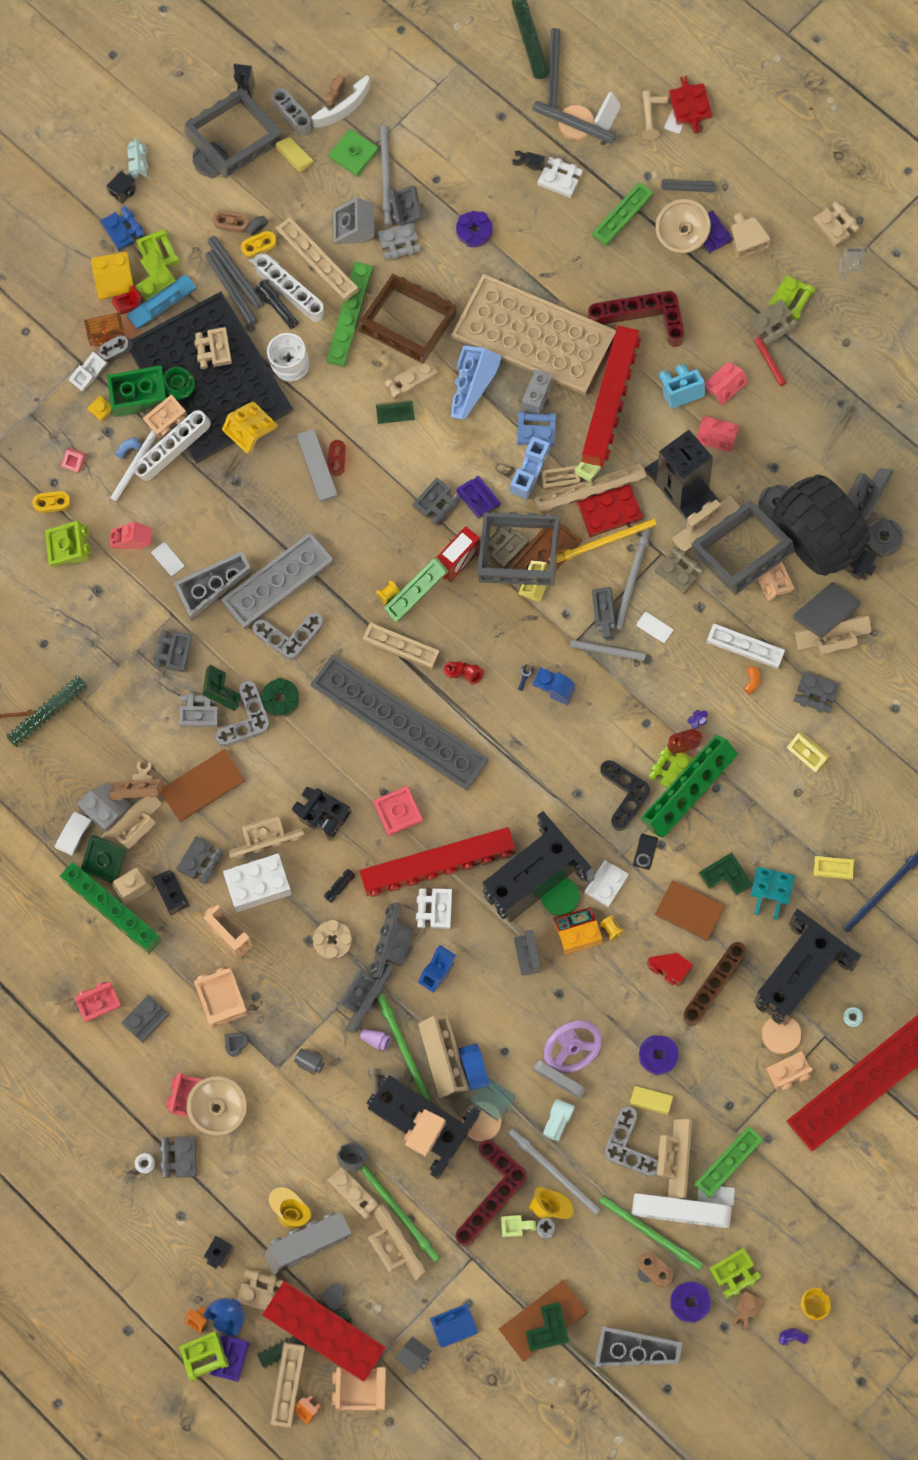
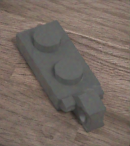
M606 587L592 590L595 622L598 631H602L605 641L613 640L612 629H616L612 588Z

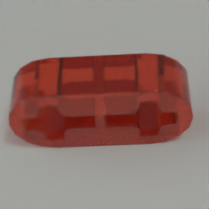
M334 440L329 445L328 469L333 476H340L345 471L346 447L341 440ZM336 446H340L339 455L335 453L334 449H336ZM335 461L339 463L340 467H338V470H334Z
M696 729L673 734L668 740L667 748L670 752L676 754L697 748L701 743L702 734Z

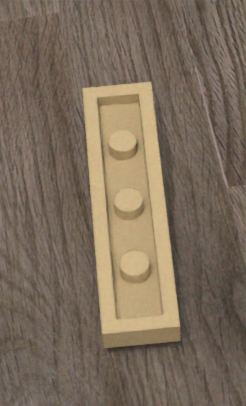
M371 622L362 638L368 644L431 670L440 654L439 650Z
M284 1342L270 1421L271 1425L291 1428L304 1345Z

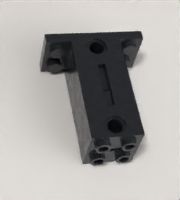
M689 429L661 449L658 459L645 468V472L686 520L694 512H700L706 503L710 501L712 503L716 499L719 503L721 502L709 488L713 456Z
M544 811L537 815L539 821L537 824L542 836L482 882L484 887L482 891L485 894V899L490 905H495L497 913L503 920L506 918L509 922H512L541 899L543 895L574 872L581 881L585 880L588 884L595 880L590 864Z
M798 908L793 913L789 926L795 934H801V937L759 989L753 1002L759 1011L767 1012L772 1016L771 1019L779 1025L782 1023L785 1026L835 961H838L839 966L843 969H849L852 972L862 956Z
M391 1075L387 1078L383 1077L377 1086L380 1090L376 1095L372 1094L366 1103L368 1105L367 1109L405 1135L409 1129L413 1131L416 1126L414 1120L419 1112L423 1113L424 1109L446 1120L445 1126L431 1149L432 1153L440 1157V1160L435 1159L429 1168L432 1171L430 1175L438 1180L480 1116L481 1110L475 1106L472 1110L468 1108L462 1117L464 1123H462ZM391 1094L393 1096L392 1101L384 1103L382 1101L383 1096ZM445 1133L453 1135L451 1142L445 1143L442 1141Z

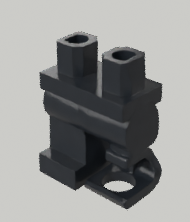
M306 787L302 797L308 800V802L304 806L297 801L292 807V812L298 816L300 822L306 824L311 829L315 830L319 827L321 830H324L328 840L331 841L352 813L351 808L329 794L322 792L319 788L314 790ZM325 815H327L328 817H330V818H332V819H326V818L323 819V818H324Z

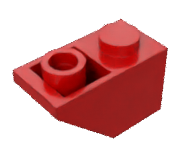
M678 953L652 956L647 960L649 970L655 974L660 973L665 977L664 980L672 986L676 985L679 987L693 969V964Z

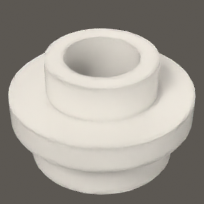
M147 1153L140 1154L135 1160V1167L140 1173H149L155 1166L154 1158ZM147 1160L149 1162L148 1166L142 1167V1162Z

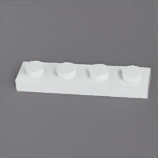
M714 623L706 642L776 669L779 668L785 653L784 649Z

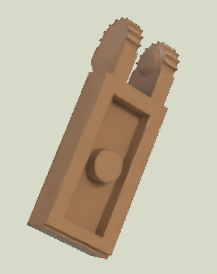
M162 779L117 782L109 792V797L115 801L129 797H156L162 791L164 782Z

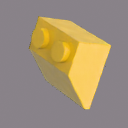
M127 252L91 258L99 300L127 293L130 286L134 285Z

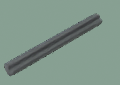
M552 28L548 105L557 109L560 29Z
M535 101L533 104V111L610 144H613L616 140V134L542 102Z
M216 236L210 237L207 240L208 244L215 251L255 309L264 305L262 299Z
M210 250L206 253L207 260L247 324L253 326L257 323V318L215 251Z

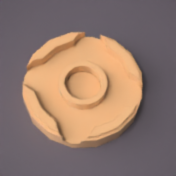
M572 105L563 110L565 113L594 124V117L586 107ZM558 122L561 134L567 139L582 140L589 136L587 133Z
M770 1018L762 1029L763 1043L769 1051L775 1054H788L798 1047L801 1040V1029L793 1018L789 1020L786 1026L782 1023L779 1025Z
M478 1102L472 1104L468 1108L472 1110L475 1106L481 1110V1114L467 1136L476 1142L492 1140L501 1129L500 1113L489 1103Z

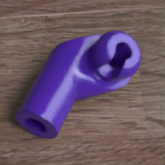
M790 1328L779 1334L778 1341L784 1346L788 1345L789 1341L797 1340L805 1345L809 1335L796 1328Z

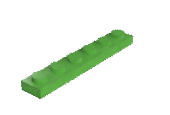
M359 262L354 263L350 280L358 287L359 291L346 302L343 301L326 360L328 364L345 367L372 274V265Z

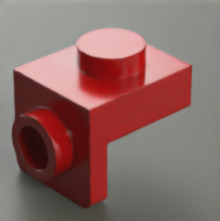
M132 285L127 293L113 296L111 302L118 314L122 315L140 306L142 296L135 286Z

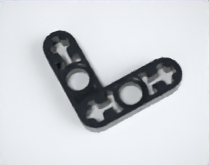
M607 760L601 764V775L628 793L611 818L612 827L617 831H622L628 827L649 796L650 787L647 782L619 764ZM610 766H612V771L616 774L618 770L621 772H619L616 779H614L615 774L612 772H608V774L605 773V767L609 768ZM626 775L630 777L631 781L629 784L624 785L620 783V777ZM642 786L645 787V790H644V791H645L646 793H643V792H642V793L638 796V799H636L635 796H636L637 793H638L637 787H638V788H642ZM628 801H633L636 804V808L632 811L627 810L625 804ZM623 812L627 814L623 819L624 824L620 823L617 825L616 818L620 819Z

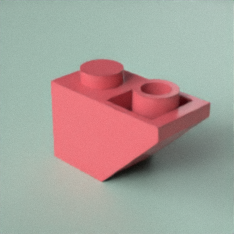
M132 522L112 529L110 547L139 550L151 546L152 528Z

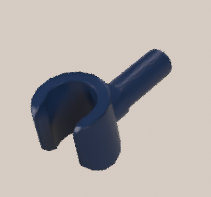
M527 664L521 668L523 676L518 690H523L528 676L532 675L535 671L534 666L531 667L530 673L526 671Z

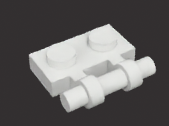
M549 157L547 164L553 167L552 169L544 168L537 182L538 186L571 198L578 185V180L574 179L573 176L575 174L581 177L583 170L577 168L575 164L570 165L562 162L560 158ZM559 169L567 171V175L559 173Z
M419 889V896H417L416 901L418 903V913H416L417 928H425V921H431V928L450 929L452 889H432V896H427V889ZM426 904H432L431 913H426Z

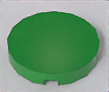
M565 878L543 895L541 902L550 914L556 916L566 915L578 906L579 891L574 882Z

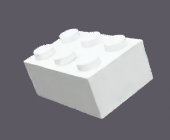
M279 853L223 871L236 913L292 895Z

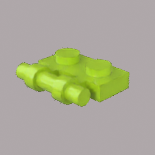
M668 744L664 750H661L660 758L656 764H653L650 769L651 773L648 776L653 781L656 780L657 776L662 777L660 785L668 788L693 760L692 757L681 751H678L675 757L672 756L671 752L674 748ZM666 761L671 763L667 771L662 769Z
M744 1248L709 1268L719 1287L725 1283L729 1286L727 1290L723 1291L726 1299L733 1295L737 1296L740 1294L739 1291L748 1286L752 1287L756 1281L761 1279L758 1271L752 1275L749 1273L748 1269L752 1268L754 1264ZM742 1274L745 1279L735 1284L732 1279Z

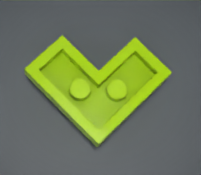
M155 250L140 260L150 276L135 287L146 302L176 280Z

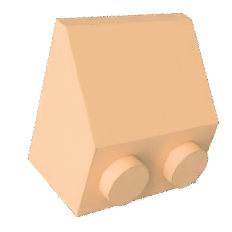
M424 1109L423 1113L419 1112L414 1120L416 1126L413 1131L409 1129L404 1141H406V1147L427 1158L445 1126L446 1120Z

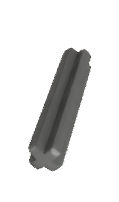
M662 179L661 189L714 192L715 182Z

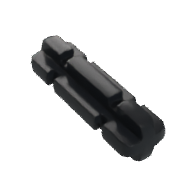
M346 869L343 872V876H340L330 887L331 890L324 894V898L332 903L337 898L336 895H339L348 885V881L351 882L355 877V874L350 869Z

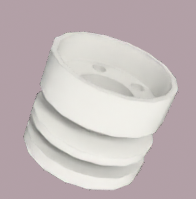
M292 333L279 334L268 344V359L272 371L277 378L282 381L292 382L305 376L309 370L310 361L305 344L299 336Z

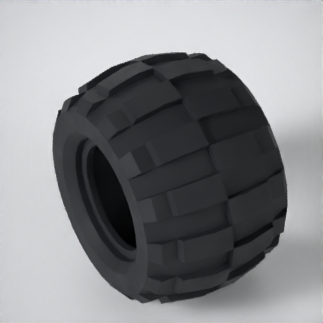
M817 474L796 482L783 493L777 501V506L772 511L775 525L793 541L794 553L812 571L819 575L827 576L830 573H836L846 568L861 555L866 548V544L870 541L869 527L857 507L838 485L823 475Z

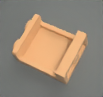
M219 905L210 907L203 917L207 927L240 959L253 947L250 938L243 932L235 940L218 922L224 917L221 907Z
M220 968L216 970V973L201 975L194 981L211 1028L248 1015L231 968Z
M341 1367L336 1368V1372H333L332 1383L336 1384V1393H332V1405H336V1410L386 1411L385 1367L373 1368L365 1382Z

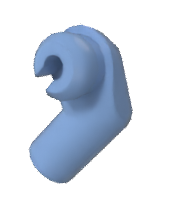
M135 437L125 440L115 455L123 459L129 449L139 450L142 442Z

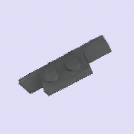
M879 468L873 480L865 473H859L847 494L865 521L868 520L873 512L878 499L893 474L892 469Z
M400 903L389 904L386 908L385 922L380 929V940L375 947L376 955L370 966V976L374 979L382 977L386 961L398 966H403L413 928L397 923L401 907Z
M385 964L382 977L374 979L362 970H358L339 1001V1004L354 1013L344 1029L346 1032L354 1033L361 1027L362 1018L370 1012L373 1000L381 994V987L391 977V970L394 966Z

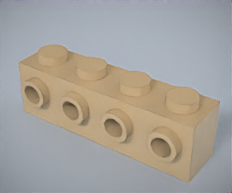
M448 1015L432 1016L418 1023L439 1099L453 1098L468 1091L469 1088Z

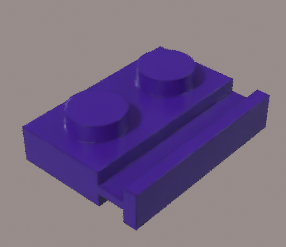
M713 210L708 212L711 228L709 236L703 244L709 254L732 242V237Z
M479 475L475 479H471L459 486L456 490L478 519L482 518L484 513H490L496 507H500L501 502Z
M221 1335L220 1340L229 1366L210 1371V1375L239 1383L250 1343Z

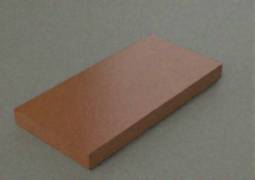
M561 524L558 554H561L566 549L572 550L577 548L582 542L580 537L563 524ZM542 529L508 569L528 570L531 561L547 562L550 565L549 558L551 556L553 529ZM565 560L557 563L556 571L565 562Z
M224 749L164 786L161 794L178 820L182 822L244 783L245 779Z
M564 1280L560 1281L499 1328V1331L523 1362L537 1352H530L525 1331L545 1327L541 1306L560 1302L566 1329L588 1313Z

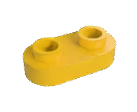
M264 231L250 237L241 244L242 254L247 258H254L259 254L266 253L275 248L276 237L270 231Z
M56 491L37 494L33 498L32 504L38 513L65 511L69 508L71 500L66 492ZM63 500V501H64L63 504H61V505L58 504L59 501ZM41 503H46L44 507L40 506Z

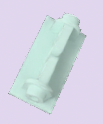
M134 138V142H130L127 147L128 159H134V161L129 162V174L133 178H137L139 174L146 178L148 169L146 162L147 148L144 143Z

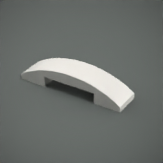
M366 75L354 84V94L334 109L329 111L324 107L311 117L312 126L314 128L328 126L352 113L362 103L370 89L369 76Z

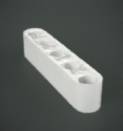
M259 254L255 257L256 273L262 279H267L269 285L310 320L318 322L324 318L323 303L266 254ZM263 263H264V264H267L265 267H260V266H259L260 264H263ZM274 275H280L278 278H272ZM287 286L293 287L290 290L285 289ZM301 297L307 298L304 301H299ZM313 309H320L316 313L312 312Z
M202 411L192 412L134 464V473L143 481L151 480L208 430L211 424L210 419ZM203 418L202 423L197 424L198 419ZM189 430V434L183 437V433ZM175 442V446L169 449V445ZM161 455L160 460L155 462V458ZM147 467V471L141 474V470Z
M634 1194L632 1215L638 1217L721 1228L730 1227L732 1207L727 1205L645 1194Z

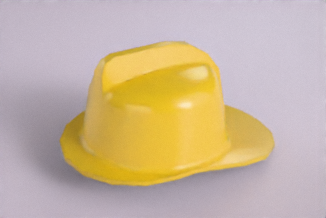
M278 1187L270 1193L269 1205L277 1214L282 1226L289 1229H298L309 1222L311 1217L310 1209L292 1190Z
M544 1187L536 1188L534 1192L535 1197L529 1205V1210L533 1211L541 1219H550L552 1217L568 1219L572 1217L574 1207L569 1198L562 1193Z

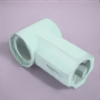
M556 1098L543 1135L559 1142L575 1106Z

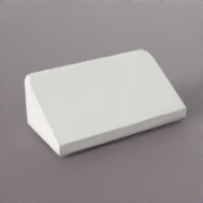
M608 93L594 120V125L608 131L621 107L613 93Z

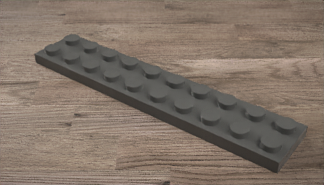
M334 655L330 657L310 684L312 688L466 791L489 761L487 757Z

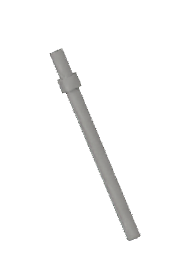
M381 126L384 197L382 212L384 213L385 226L389 227L392 226L393 206L389 201L387 126Z
M651 528L642 531L641 537L638 538V548L616 619V630H621L643 554L645 548H648Z
M514 1128L510 1130L508 1135L519 1144L518 1147L524 1152L527 1151L594 1215L601 1211L596 1204L531 1145V1141L527 1138L524 1139Z

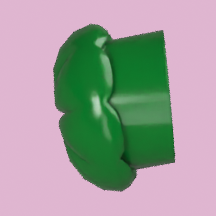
M174 367L165 373L163 378L165 392L168 397L172 395L176 400H182L191 395L195 387V379L189 371L181 367Z

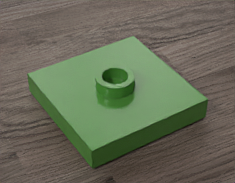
M349 129L328 154V158L358 177L379 151V148Z

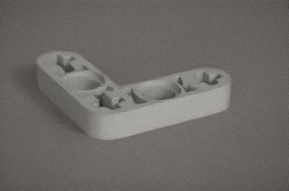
M318 613L309 614L290 638L265 620L256 621L253 624V632L258 639L287 660H295L322 629L323 619ZM316 619H318V625L314 624V625L311 627V631H312V633H311V632L309 631V627L311 626V621H310V620H314V621H315ZM265 626V631L269 633L268 637L263 631L258 632L257 627L262 628ZM299 633H307L308 638L305 641H300L297 638ZM273 636H280L281 642L277 645L272 644L271 639ZM295 646V653L288 654L287 649H292Z
M251 681L243 682L239 689L249 719L217 731L216 741L222 747H228L265 734L269 730V721L258 690ZM246 687L252 689V699H249L247 692H245ZM251 704H259L260 709L257 712H251L249 710ZM260 716L261 722L265 723L262 729L257 726L258 721L256 717ZM240 727L248 729V733L244 736L239 735L237 731ZM232 730H234V734H235V736H236L235 739L233 738V735H232V732H231ZM222 734H226V736H229L227 737V741L224 742V740L221 739Z
M624 1107L619 1112L605 1148V1158L611 1163L644 1176L655 1177L657 1175L658 1161L626 1148L636 1122L637 1113L632 1107ZM628 1111L634 1117L633 1119L629 1118L627 1126H630V1129L624 1125H618L619 1122L624 1123L625 1116L622 1114H627ZM618 1129H623L627 1136L625 1139L619 1140L615 1137V1132ZM616 1148L617 1153L621 1155L625 1151L626 1154L624 1155L623 1162L619 1161L621 1157L617 1155L611 1158L608 1151ZM629 1155H635L638 1158L636 1165L631 1166L627 1163L626 1159ZM641 1158L645 1159L644 1164L646 1165L654 1163L656 1171L652 1170L649 1173L647 1172L648 1168L642 1166V1170L638 1169L641 1164Z

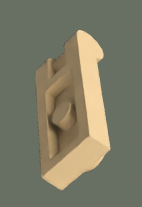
M427 358L424 364H416L398 376L388 379L384 385L387 389H390L392 397L398 399L436 377L438 372L429 358ZM401 384L402 387L397 388L396 385Z
M341 1167L327 1180L364 1220H367L370 1217L369 1214L380 1206ZM366 1200L368 1205L363 1209L360 1205Z

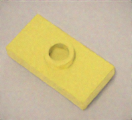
M815 856L813 877L853 880L854 859Z

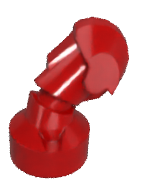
M449 661L444 666V674L447 677L456 679L465 674L464 678L471 685L480 682L484 676V670L478 665H467V663L460 661Z

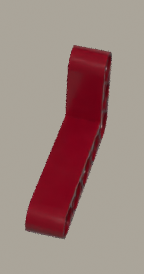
M673 291L591 304L588 308V319L602 325L662 315L668 343L673 347H678L684 341V326L678 297ZM670 300V301H672L673 303H672V304H667V303H665V301ZM652 303V304H654L655 306H654V307H648L647 304ZM634 306V307H636L637 309H636V310H630L629 307ZM613 309H616V310H618L619 312H618V313H612V312H610V311L613 310ZM595 312H597V313H600L601 315H600V316H593L592 314L595 313ZM675 317L676 320L671 321L668 318ZM672 334H679L680 337L675 338Z
M484 1140L480 1143L479 1154L503 1179L457 1229L455 1234L456 1241L462 1247L470 1246L527 1180L525 1169L491 1140ZM485 1146L493 1148V1152L490 1155H485L482 1152ZM500 1159H506L508 1165L505 1168H500L497 1162ZM515 1172H520L523 1174V1179L515 1181L512 1175ZM502 1187H507L510 1189V1193L507 1196H501L499 1190ZM494 1202L497 1208L494 1211H488L486 1204ZM475 1217H481L484 1220L481 1226L473 1225L472 1221ZM462 1232H467L470 1234V1239L463 1242L459 1239V1235Z

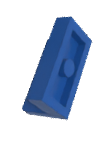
M468 1304L430 1318L441 1348L478 1334Z

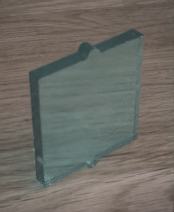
M488 1078L490 1085L476 1089L469 1102L498 1121L504 1112L509 1110V1106L516 1096Z

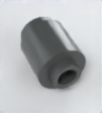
M301 1048L294 1059L298 1067L313 1075L316 1072L320 1073L325 1065L322 1062L323 1057L308 1049L304 1050Z

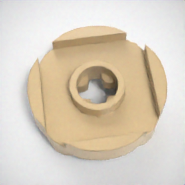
M336 920L324 922L314 932V948L324 959H341L351 949V932L345 924ZM330 936L337 937L335 945L333 943L328 944Z

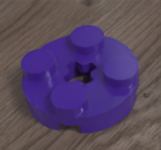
M471 211L459 216L456 224V234L458 239L465 243L466 246L472 248L481 247L491 238L493 233L492 222L485 212ZM472 226H476L479 228L477 229L476 233H473V230L469 229L472 228Z
M653 1035L643 1041L639 1050V1061L647 1072L655 1076L664 1075L676 1066L678 1048L673 1040L666 1036ZM654 1051H662L664 1053L662 1055L663 1059H655Z
M685 1282L678 1285L673 1290L670 1298V1307L673 1314L679 1320L686 1323H696L702 1320L708 1314L711 1306L707 1289L697 1282ZM693 1297L695 1298L694 1303L696 1305L689 1308L686 1306L687 1302L685 1299Z

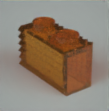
M120 312L84 320L90 346H101L104 342L117 336H126Z

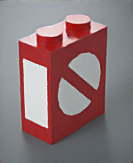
M467 526L437 556L449 571L442 578L443 580L447 579L449 582H452L480 552V537Z

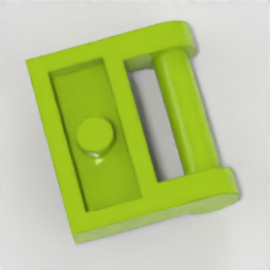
M166 229L136 240L143 258L155 250L166 267L175 266L181 262L179 256L175 254ZM157 240H162L169 258L164 259L156 242Z
M786 275L770 301L769 307L782 299L791 314L788 318L798 321L801 316L800 312L809 297L813 296L816 289L811 285H806ZM799 291L804 292L794 310L789 309Z
M216 1331L179 1346L190 1381L197 1380L199 1376L217 1368L229 1366L219 1333ZM214 1355L217 1356V1360L194 1369L193 1364Z

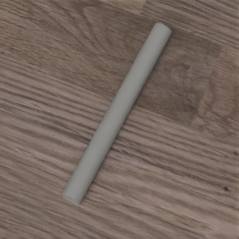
M577 640L570 641V647L645 660L646 653Z

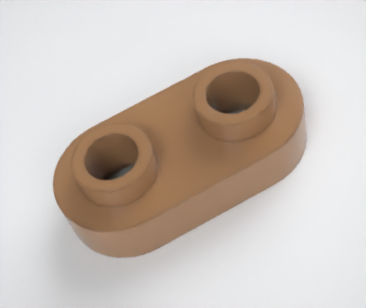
M219 210L213 216L214 226L220 230L243 233L249 226V219L243 213Z
M645 1252L639 1256L637 1261L639 1270L656 1286L667 1287L671 1283L673 1278L671 1270L654 1254ZM645 1259L651 1260L650 1266L644 1264ZM665 1273L666 1279L661 1280L659 1274Z

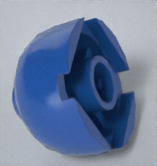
M219 1298L213 1301L204 1312L207 1321L211 1319L214 1322L213 1327L229 1337L233 1334L237 1337L245 1323V1314L241 1308V1303L234 1298Z

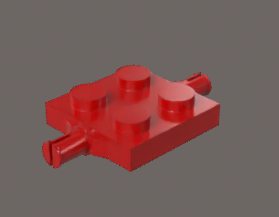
M686 75L684 77L681 76L682 87L669 90L676 125L692 124L693 133L701 132L699 122L712 118L705 84L689 85L688 77Z

